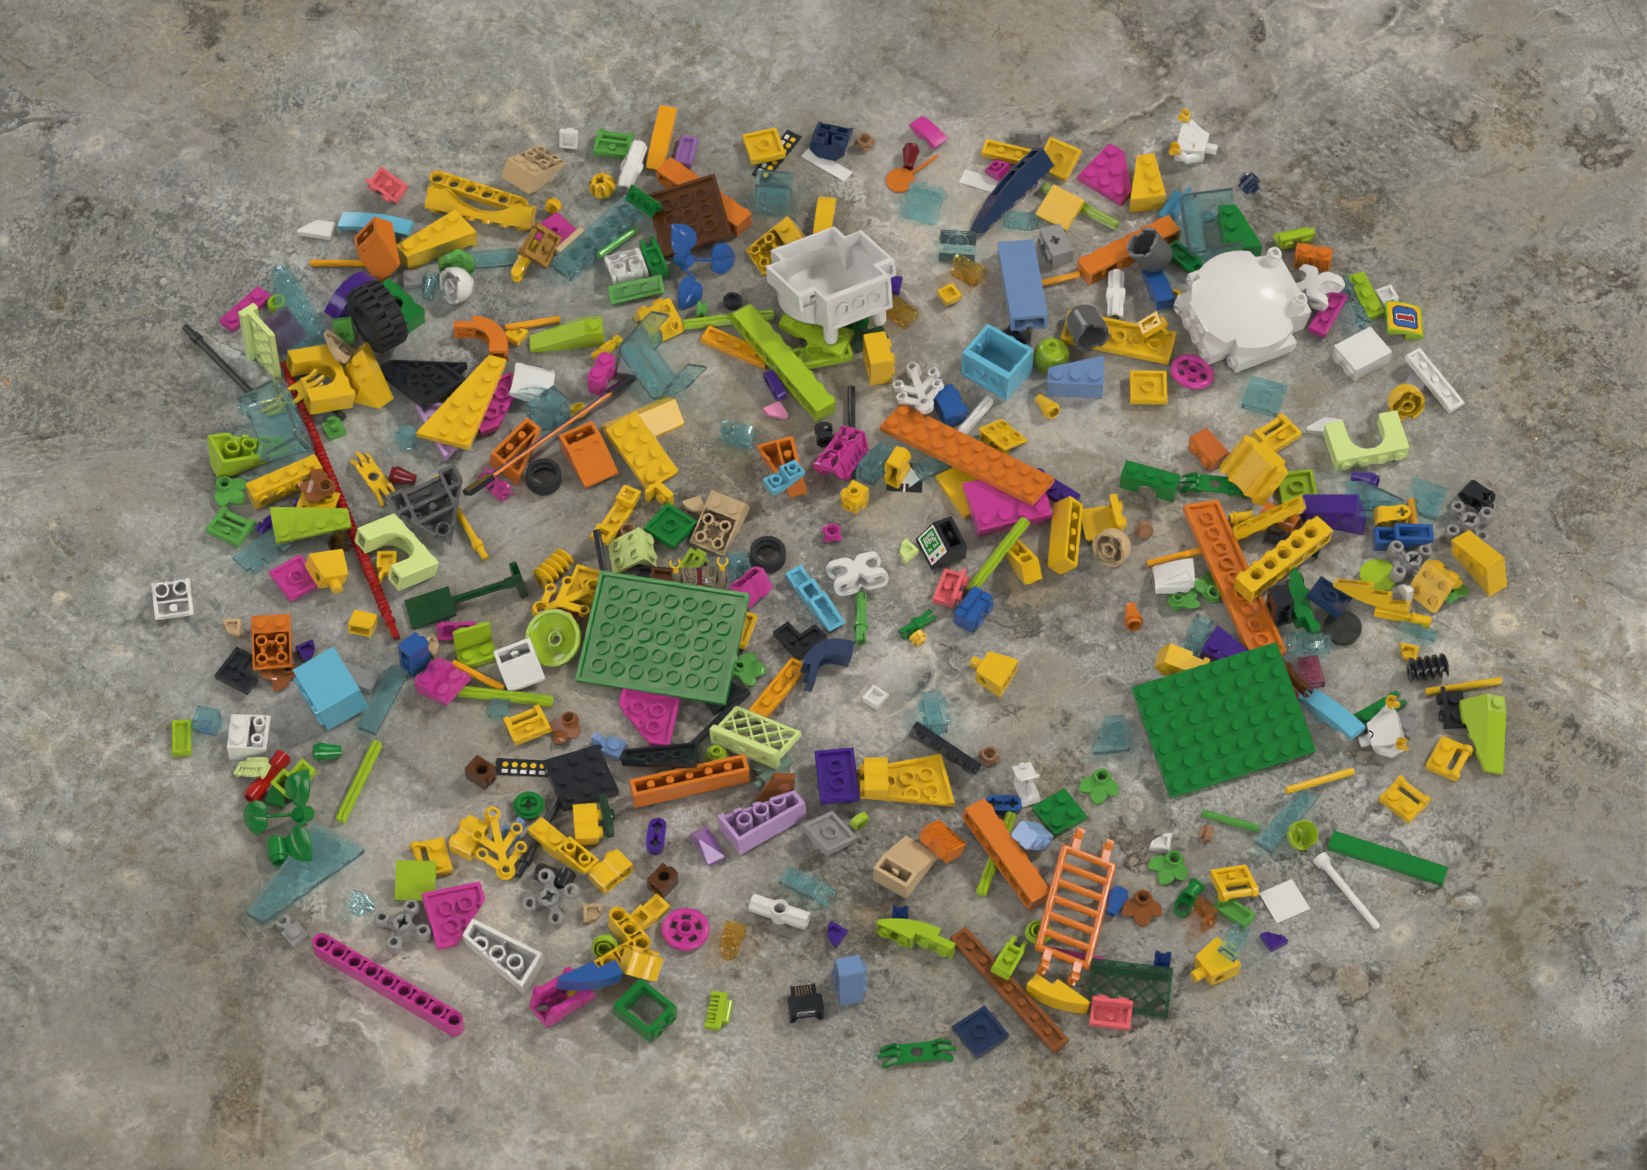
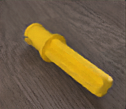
M1375 607L1374 617L1411 624V627L1416 625L1430 629L1432 616L1415 614V611L1413 613L1390 611Z

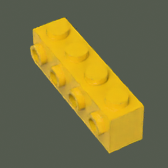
M315 454L246 483L247 495L255 510L301 491L298 484L311 480V469L323 471Z
M1071 496L1053 503L1047 566L1059 575L1077 568L1083 504Z

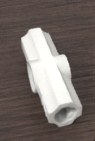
M636 140L631 143L628 154L620 165L621 173L616 183V188L619 192L628 193L631 184L634 185L636 178L640 175L643 169L642 161L647 150L646 143Z
M1113 269L1108 274V287L1106 291L1107 318L1123 320V304H1125L1124 272L1120 269Z
M757 894L752 896L748 911L771 918L775 924L781 925L785 923L803 930L807 928L811 917L810 912L789 906L783 899L772 900Z

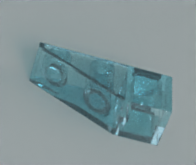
M887 437L869 450L858 464V479L874 486L884 473V464L896 446L902 447V444Z
M1346 481L1344 494H1359L1364 511L1373 512L1374 508L1378 506L1404 504L1403 498L1368 482Z

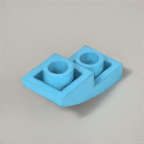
M796 460L779 466V472L764 478L763 485L774 496L801 479L805 475V471Z

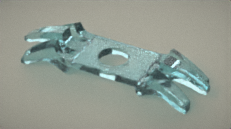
M1349 271L1346 276L1345 274L1342 276L1345 283L1342 293L1348 295V300L1356 316L1354 323L1364 330L1368 328L1364 322L1371 323V319L1364 314L1365 308L1359 304L1354 292L1355 285L1350 281Z

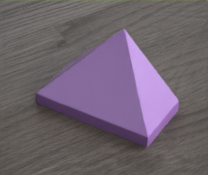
M708 826L690 833L691 839L708 866L726 858Z

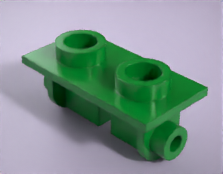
M631 184L625 200L653 218L655 212H660L663 206L640 188Z

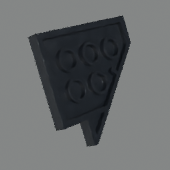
M389 360L379 367L386 381L421 408H425L453 393L466 380L460 373L467 370V363Z

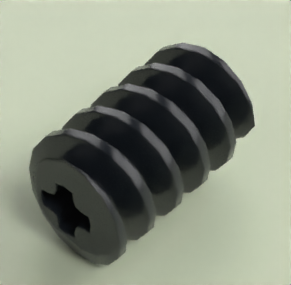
M1440 653L1439 656L1433 654L1431 658L1426 655L1423 659L1419 656L1416 660L1414 658H1409L1406 668L1410 683L1414 676L1417 682L1420 681L1421 675L1424 680L1428 679V674L1431 675L1432 679H1435L1436 673L1442 678L1443 672L1449 677V664L1443 653Z

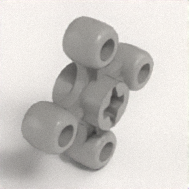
M1461 501L1451 503L1449 513L1452 517L1458 518L1460 523L1458 525L1451 524L1446 527L1444 532L1446 540L1451 542L1455 537L1470 530L1488 544L1489 534L1486 531L1480 530L1479 525L1482 523L1490 524L1493 521V509L1483 507L1479 514L1473 512L1466 513L1464 503Z
M1392 541L1387 547V553L1392 558H1398L1401 563L1400 565L1393 566L1390 570V579L1393 582H1401L1405 575H1416L1421 568V562H1425L1430 558L1432 554L1431 548L1428 545H1420L1415 552L1409 551L1406 553L1400 541Z
M543 868L538 873V879L543 884L544 890L538 897H525L523 907L529 912H535L539 907L547 906L550 910V924L560 927L566 921V916L560 910V905L566 898L577 899L581 894V888L575 883H569L563 889H557L554 886V872L551 869ZM552 894H554L555 897H553L552 901H550L549 898H551Z
M413 899L407 900L404 903L403 914H399L395 918L390 917L385 911H379L375 914L374 922L377 928H391L394 931L393 936L389 937L386 941L387 950L391 954H398L402 950V939H407L411 935L423 943L431 938V929L428 925L421 924L416 926L412 923V918L416 917L420 910L418 902Z

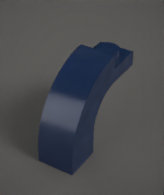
M832 638L814 645L806 654L800 669V673H804L802 680L805 683L804 691L812 692L817 671L820 667L826 664L848 667L852 658L855 641Z

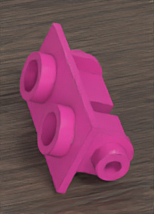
M483 466V468L486 471L485 473H480L478 479L484 476L485 474H491L495 470H493L492 468L488 470L485 466ZM498 474L495 476V480L485 487L490 490L494 485L495 487L490 492L498 501L504 502L507 500L509 493L513 496L514 494L510 491L512 487L505 480L501 482L498 479L500 476Z
M472 620L458 623L441 621V623H437L438 641L453 640V631L459 628L474 626L477 623L472 622Z

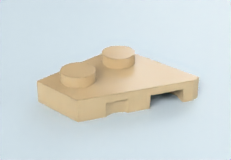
M329 328L324 333L333 358L345 364L356 350Z

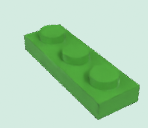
M661 274L607 286L611 304L665 293Z

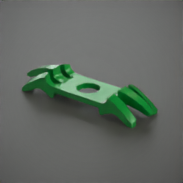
M1191 472L1184 474L1180 479V483H1191L1181 488L1182 493L1188 491L1201 493L1203 491L1228 494V496L1237 495L1247 499L1242 490L1238 489L1239 487L1233 482L1228 481V477ZM1216 480L1221 485L1218 488H1213L1209 483Z
M937 1038L926 1042L892 1043L880 1048L882 1053L877 1055V1059L895 1057L882 1064L883 1069L893 1065L902 1066L905 1063L936 1062L940 1060L954 1061L953 1056L940 1052L956 1051V1047L951 1046V1041ZM913 1048H920L923 1054L920 1057H914L911 1054V1050Z

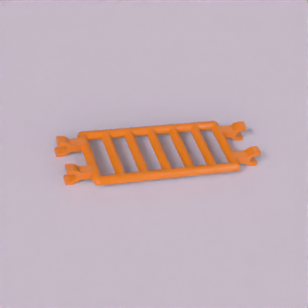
M1077 827L1076 833L1072 834L1071 845H1061L1034 946L1036 951L1042 953L1036 973L1044 976L1046 970L1048 971L1051 957L1072 964L1066 985L1074 987L1075 983L1079 981L1081 968L1085 970L1091 968L1116 870V864L1109 861L1114 841L1106 839L1105 844L1101 847L1100 857L1079 850L1085 830ZM1067 853L1108 869L1106 877L1066 863ZM1062 871H1068L1103 885L1102 893H1097L1061 879ZM1058 886L1098 901V909L1094 910L1056 895ZM1054 903L1095 918L1093 927L1052 912ZM1050 919L1090 934L1089 944L1049 929ZM1045 936L1086 951L1085 959L1081 960L1043 945Z

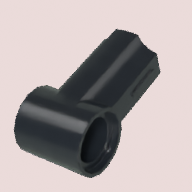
M541 862L537 864L533 879L539 881V871L543 868L551 869L555 874L554 886L557 889H563L567 884L573 883L576 878L575 872L565 867L557 869Z

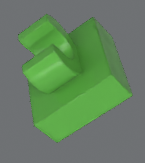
M332 416L327 418L326 422L321 423L322 429L329 441L347 435L346 429L339 417L335 418Z

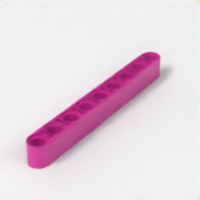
M319 933L313 937L314 953L319 959L451 1036H459L463 1033V1016L457 1010L331 936ZM453 1022H458L456 1025H451Z

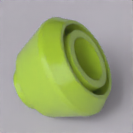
M712 745L705 752L703 761L704 763L728 758L730 755L723 746Z
M1041 920L1030 922L1025 929L1026 938L1034 946ZM1045 936L1043 945L1049 942L1051 938Z
M602 934L593 940L591 949L593 954L600 958L619 945L612 935Z

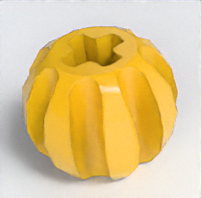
M604 172L596 173L589 182V191L597 199L610 198L616 189L613 177Z

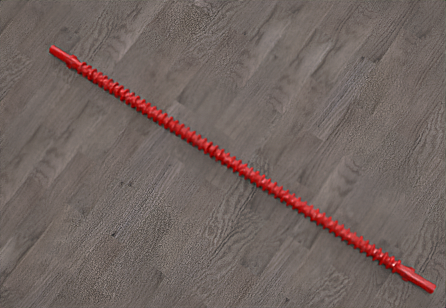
M286 361L280 362L285 376V383L288 384V387L295 384V376H291ZM297 390L289 392L293 399L297 398ZM303 399L294 405L296 410H298L299 417L308 435V439H310L309 442L313 447L316 458L321 464L323 471L326 472L327 477L335 483V492L340 493L336 505L337 508H347L349 511L352 528L346 529L348 531L347 534L353 544V548H355L354 551L360 561V565H362L361 568L367 578L372 595H374L376 600L375 602L378 604L379 612L384 617V624L389 628L393 640L397 641L400 639V635L395 625L396 620L391 615L392 610H390L389 602L386 601L385 593L381 588V584H379L380 581L374 571L369 554H365L355 542L357 525L355 520H353L343 491L339 486V482H337L336 474L332 469L331 462L315 428L312 416L309 414Z

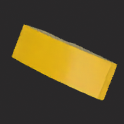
M1036 973L1026 985V993L1047 1006L1072 1013L1087 1014L1089 1012L1090 1001L1059 979L1054 984H1051Z

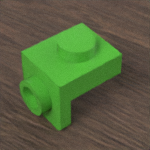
M352 316L334 318L332 322L335 334L349 345L353 344L356 335Z

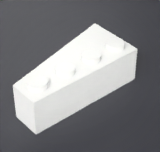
M475 919L471 920L463 933L465 944L525 996L545 963L543 954Z

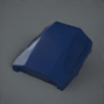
M819 121L815 127L809 150L818 158L832 161L842 158L845 155L854 128H846Z

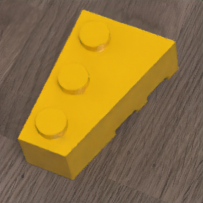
M1155 153L1137 155L1129 213L1162 209L1165 205L1166 193Z
M1470 530L1451 540L1452 555L1488 596L1507 587L1505 557Z

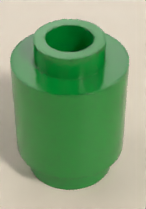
M280 835L270 836L266 841L268 860L273 866L286 864L288 852L285 847V838Z

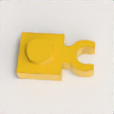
M377 551V571H380V583L383 582V577L389 575L391 565L397 563V551Z

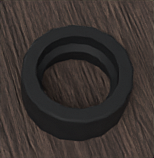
M547 458L537 459L530 463L526 469V484L529 490L535 494H552L559 489L562 483L561 469L553 460ZM539 471H550L555 475V478L548 483H538L533 480V475Z
M763 536L754 540L750 547V561L753 567L758 566L763 568L766 573H773L780 570L785 564L786 549L780 539L774 536ZM763 548H773L779 552V557L772 561H763L757 557V552Z

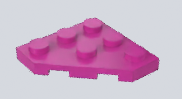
M1111 143L1077 176L1079 182L1119 206H1122L1131 196L1132 189L1124 151Z
M512 372L501 376L478 430L481 436L499 430L515 397L508 395L514 376Z
M623 688L619 708L649 746L671 744L680 699Z
M480 881L422 893L421 898L437 951L456 947L471 920L475 918L482 907L485 897Z

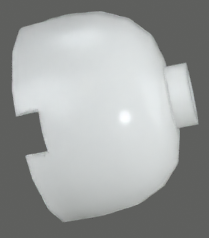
M449 267L440 273V289L444 290L446 296L443 297L449 304H457L470 297L474 281L465 269Z

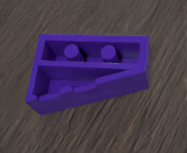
M1303 494L1306 509L1300 513L1303 523L1308 519L1312 520L1318 516L1333 530L1363 535L1366 514L1359 494Z
M1217 624L1202 648L1199 658L1204 659L1206 657L1210 659V662L1248 650Z

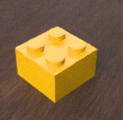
M885 331L863 334V359L870 386L892 383V375H895V355L890 352V349H892L891 340L887 338Z

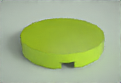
M1382 559L1369 560L1362 565L1359 571L1360 581L1375 582L1374 590L1391 591L1396 585V582H1393L1389 577V572L1393 565L1388 561Z

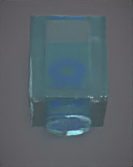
M197 706L192 720L194 732L217 736L219 729H222L224 725L221 711L219 709Z

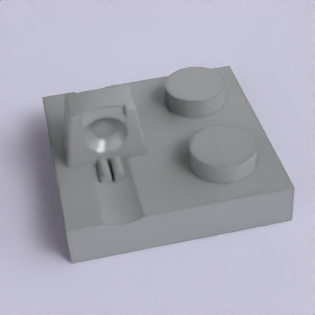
M833 811L803 824L801 828L812 841L811 846L816 851L819 849L825 856L855 843L857 839L855 834Z

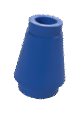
M1117 885L1110 889L1105 910L1106 914L1116 917L1128 899V890Z

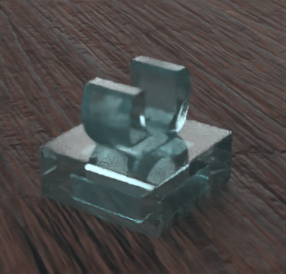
M354 889L349 894L352 900L348 902L347 906L353 908L356 905V910L353 911L354 915L362 914L363 910L370 912L375 907L364 892Z

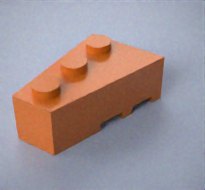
M526 417L490 453L489 465L494 469H498L540 439L541 427ZM534 450L505 469L501 474L518 486Z
M793 436L757 445L760 458L772 474L779 472V466L796 460L801 466ZM804 476L784 490L789 498L808 493Z

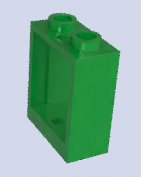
M639 978L613 1004V1014L650 1043L654 1038L657 1039L661 1036L663 1029L668 1024L671 1025L675 1022L677 1006L643 979ZM644 994L665 1010L649 1027L628 1011Z

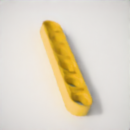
M436 170L429 175L430 185L450 188L457 196L500 210L509 208L517 203L528 204L524 197L443 171ZM435 177L442 178L440 182L433 181ZM453 182L459 184L457 187L449 186ZM467 188H474L475 191L469 193V192H466V189H467ZM485 193H490L492 196L489 198H484L482 195ZM502 198L508 199L506 203L499 202Z

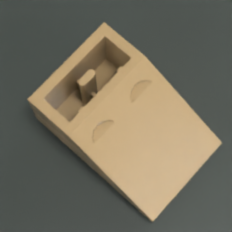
M538 145L508 158L502 178L526 193L531 194L540 190L566 165V162L560 159L558 155L547 151L545 147Z
M711 490L689 542L724 556L741 529L750 506Z
M905 836L884 853L874 866L873 880L907 899L938 857L929 848Z

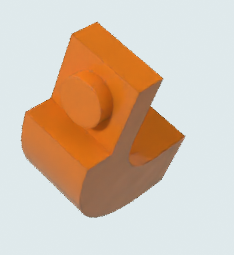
M472 315V321H453L454 338L480 339L489 346V355L507 359V362L509 361L507 337L504 330L496 322Z

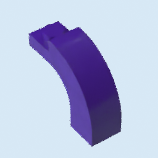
M363 271L353 274L337 288L324 312L333 319L350 317L346 304V297L349 291L369 280L378 279L372 275H367Z

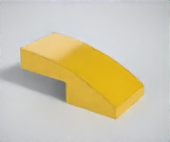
M656 893L644 906L640 904L630 916L644 931L662 918L671 909V906Z

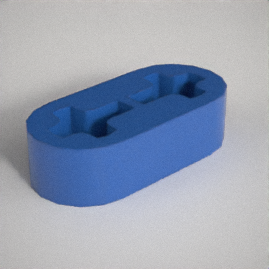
M990 795L986 797L988 803H995L994 810L996 815H1005L1008 811L1017 815L1021 811L1022 801L1018 796ZM1011 803H1015V808H1011Z

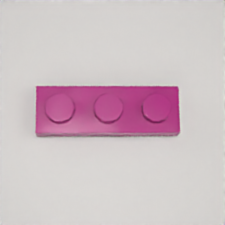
M257 286L219 319L220 324L230 332L235 333L241 327L238 312L252 303L258 307V311L267 304V300L271 295Z
M1329 292L1327 295L1329 306L1324 311L1318 310L1308 328V332L1325 338L1348 300L1347 294Z

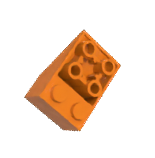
M373 217L354 237L356 252L369 273L376 277L380 283H383L400 266V260L392 222Z
M593 421L558 435L559 448L585 489L619 474L608 448Z
M290 613L251 616L253 670L292 668L293 636Z

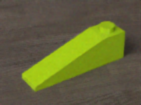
M582 316L530 335L531 353L600 347L604 344L602 316Z
M231 433L207 436L210 465L217 478L237 475L290 455V450L283 438L261 436L258 439L249 438V435L242 434V437L231 436Z
M1483 694L1460 700V718L1462 723L1467 726L1469 739L1474 742L1477 749L1475 753L1483 771L1502 775L1504 770L1506 731L1505 697Z

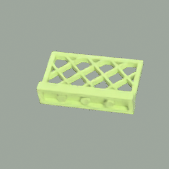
M252 303L238 312L245 354L249 361L256 358L278 381L282 379L275 334L260 319L258 307Z
M735 706L718 726L713 724L709 729L712 744L721 745L725 749L739 755L745 754V757L774 769L780 766V759L802 736L799 730ZM737 714L745 716V718L734 720ZM758 721L761 723L759 725L750 726L749 722ZM747 723L748 726L739 729L736 728V725ZM733 726L734 729L727 730L725 727ZM775 728L777 731L767 733L766 729ZM763 730L764 732L763 734L753 735L752 733L753 731ZM748 732L750 733V736L747 737L739 735ZM782 735H793L791 738H782ZM777 736L780 738V740L769 742L768 739ZM766 739L767 743H759L757 740ZM781 745H782V748L780 749V751L777 750V749L772 748V747H776V746H781Z

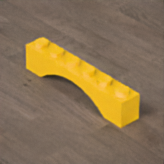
M431 185L427 189L424 208L430 209L429 212L440 213L442 211L447 212V214L456 210L466 220L475 221L476 218L481 219L482 223L485 224L495 222L499 223L500 227L510 228V226L517 227L516 230L527 231V229H531V225L535 220L537 206L517 203L503 210H481L463 202L450 188Z

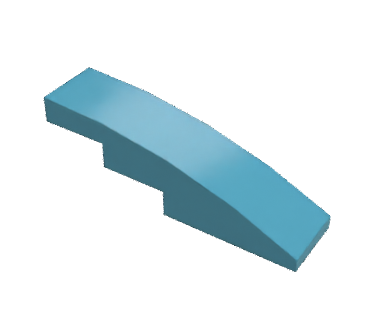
M343 212L337 227L340 231L356 230L359 233L373 217L392 222L395 238L409 237L414 222L382 214Z
M802 564L785 573V578L796 594L828 633L845 624V621L826 592L821 591L814 578L809 577Z
M1312 687L1314 690L1312 695L1306 690V693L1310 696L1308 698H1304L1301 693H1298V701L1321 723L1325 721L1334 731L1340 730L1350 741L1365 730V725L1353 714L1316 688Z

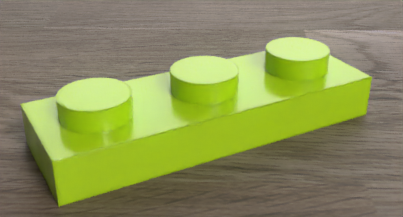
M1365 272L1347 275V282L1367 321L1385 317V311Z

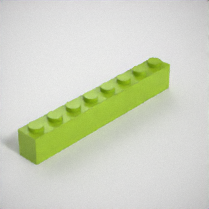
M749 304L732 313V325L767 366L775 372L779 380L816 423L835 413L836 400L834 396L829 395L824 385L816 380L813 372L804 366L801 358H797L792 348L785 344L781 335L773 330L770 322L762 317L758 309Z

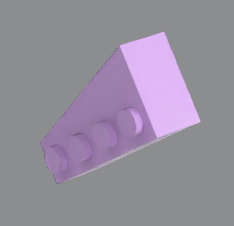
M795 790L772 797L770 801L760 803V801L753 803V806L741 809V807L734 809L733 813L724 815L722 813L717 815L719 830L740 855L807 817L805 802Z

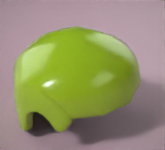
M1300 820L1289 826L1286 838L1289 845L1295 850H1308L1309 847L1317 843L1318 831L1316 825L1311 821Z

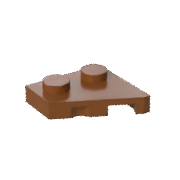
M775 772L771 780L767 781L764 785L763 791L757 793L756 802L764 803L770 801L772 797L795 790V773Z

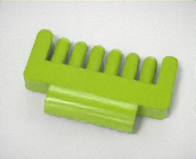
M711 991L709 1005L713 1006H708L707 1014L712 1015H706L707 1019L705 1020L704 1028L720 1031L722 1024L728 1025L730 1022L733 1001L728 999V993Z

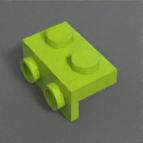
M1302 227L1274 233L1273 238L1276 247L1281 251L1295 248L1297 243L1313 244L1316 233L1314 227Z

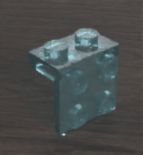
M910 182L902 216L907 219L936 225L942 202L947 199L948 193L941 186L934 185L929 187L926 186L927 183Z

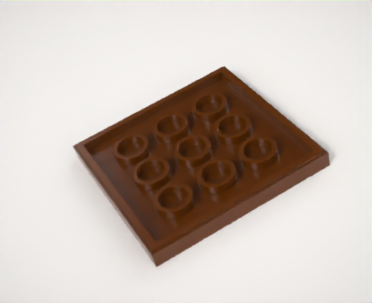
M715 173L648 194L663 206L660 212H655L652 221L664 259L675 255L671 247V224H684L694 229L697 235V243L694 247L690 248L691 251L733 238Z

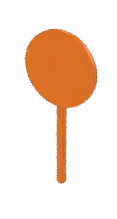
M934 155L912 171L905 168H896L890 171L886 177L887 187L897 193L910 190L915 182L913 174L934 161L939 155Z

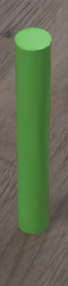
M632 227L596 253V256L601 259L638 233L637 227Z
M1203 809L1201 813L1203 818L1258 833L1260 829L1258 824Z

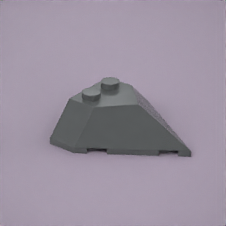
M455 463L437 471L439 476L406 492L401 488L386 495L393 513L452 546L463 481Z

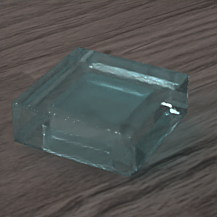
M490 699L489 719L509 717L510 700Z

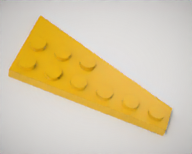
M488 355L416 432V437L470 451L507 365V359Z

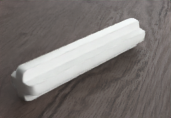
M986 396L957 430L967 435L991 408L994 400Z

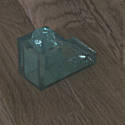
M1303 631L1289 632L1286 638V650L1288 653L1298 657L1329 654L1332 635Z

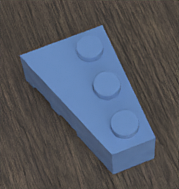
M1104 355L1048 368L1047 396L1103 397Z
M860 955L835 959L831 974L839 1006L863 1002V996L867 993L865 985L867 983V968L865 962H861Z

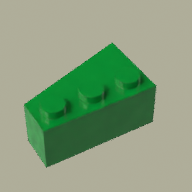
M1236 204L1219 205L1217 224L1223 253L1250 251L1255 257L1261 256L1262 244Z

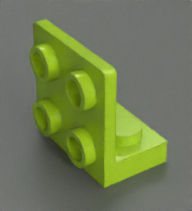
M489 621L480 622L467 628H459L452 632L454 650L458 662L474 668L496 661L493 652L496 649L492 640L491 624Z

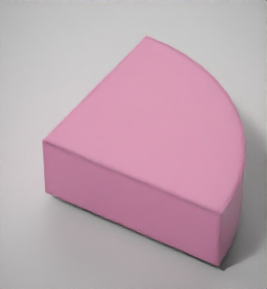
M780 401L763 408V413L768 417L779 418V420L788 418V413Z

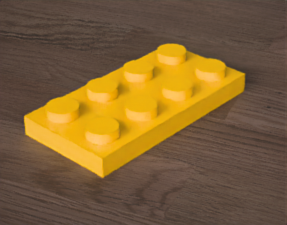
M637 411L605 430L606 435L645 490L650 484H654L658 480L663 483L678 474V469Z

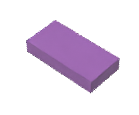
M680 136L674 160L681 162L688 169L692 168L699 142L698 137Z

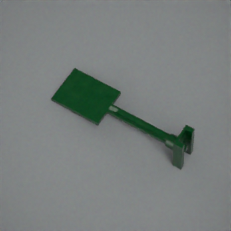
M517 562L509 563L511 576L504 578L503 581L456 596H451L449 586L404 600L412 629L414 630L455 617L457 614L454 605L502 589L516 587L521 598L527 597L528 593Z

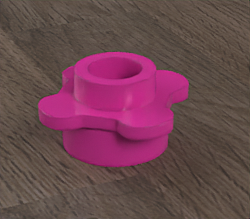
M836 524L824 526L822 528V532L825 535L824 541L827 543L835 540L841 541V527Z

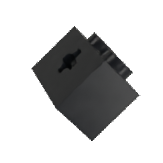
M1287 584L1275 585L1268 589L1266 606L1276 627L1290 624L1292 621L1295 602Z

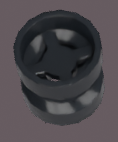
M820 422L814 426L817 445L826 448L834 438L832 424Z

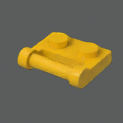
M1279 413L1275 419L1251 432L1253 438L1259 442L1264 441L1276 453L1302 437V432L1283 413ZM1279 424L1282 425L1273 432L1269 433L1268 435H1264L1265 433L1269 432Z
M539 704L512 717L502 718L515 746L552 732Z
M1442 735L1425 769L1449 780L1458 781L1461 776L1460 772L1468 757L1474 752V748ZM1456 752L1461 753L1454 768L1451 770L1447 769Z
M1399 775L1395 782L1379 797L1378 801L1406 823L1410 824L1430 804L1432 798L1421 793L1409 784L1405 777ZM1402 787L1419 800L1420 803L1416 804L1398 789Z
M444 836L422 842L413 841L409 844L410 851L413 852L415 860L423 861L421 851L426 850L429 861H437L436 878L453 874Z
M1246 864L1210 870L1209 877L1218 892L1220 902H1227L1233 898L1259 896V888ZM1247 885L1248 887L1245 889L1227 891V888Z

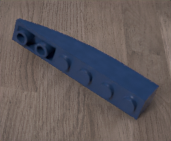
M1033 148L999 181L980 209L970 229L972 233L986 232L993 222L998 221L1005 211L1011 209L1018 199L1025 196L1027 190L1036 186L1037 181L1050 172L1049 170L1054 165L1043 148Z

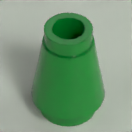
M321 742L313 744V760H318V762L341 757L342 755L341 745Z

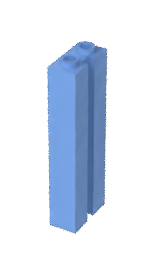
M1034 239L997 242V257L1010 330H1025L1028 326H1032L1033 329L1048 328V313Z

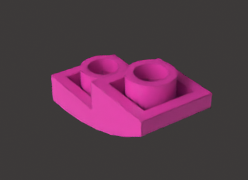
M924 116L919 117L908 125L919 139L924 138L932 150L948 139L935 124Z
M995 159L985 169V173L999 182L1011 168L1009 163Z

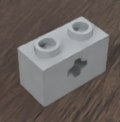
M1058 223L1041 228L1037 241L1039 246L1044 249L1046 261H1049L1052 267L1072 262L1073 248L1061 224Z

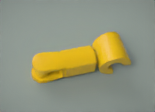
M534 240L529 250L534 252L539 241ZM520 255L518 256L511 269V278L514 282H520L523 279L531 260Z

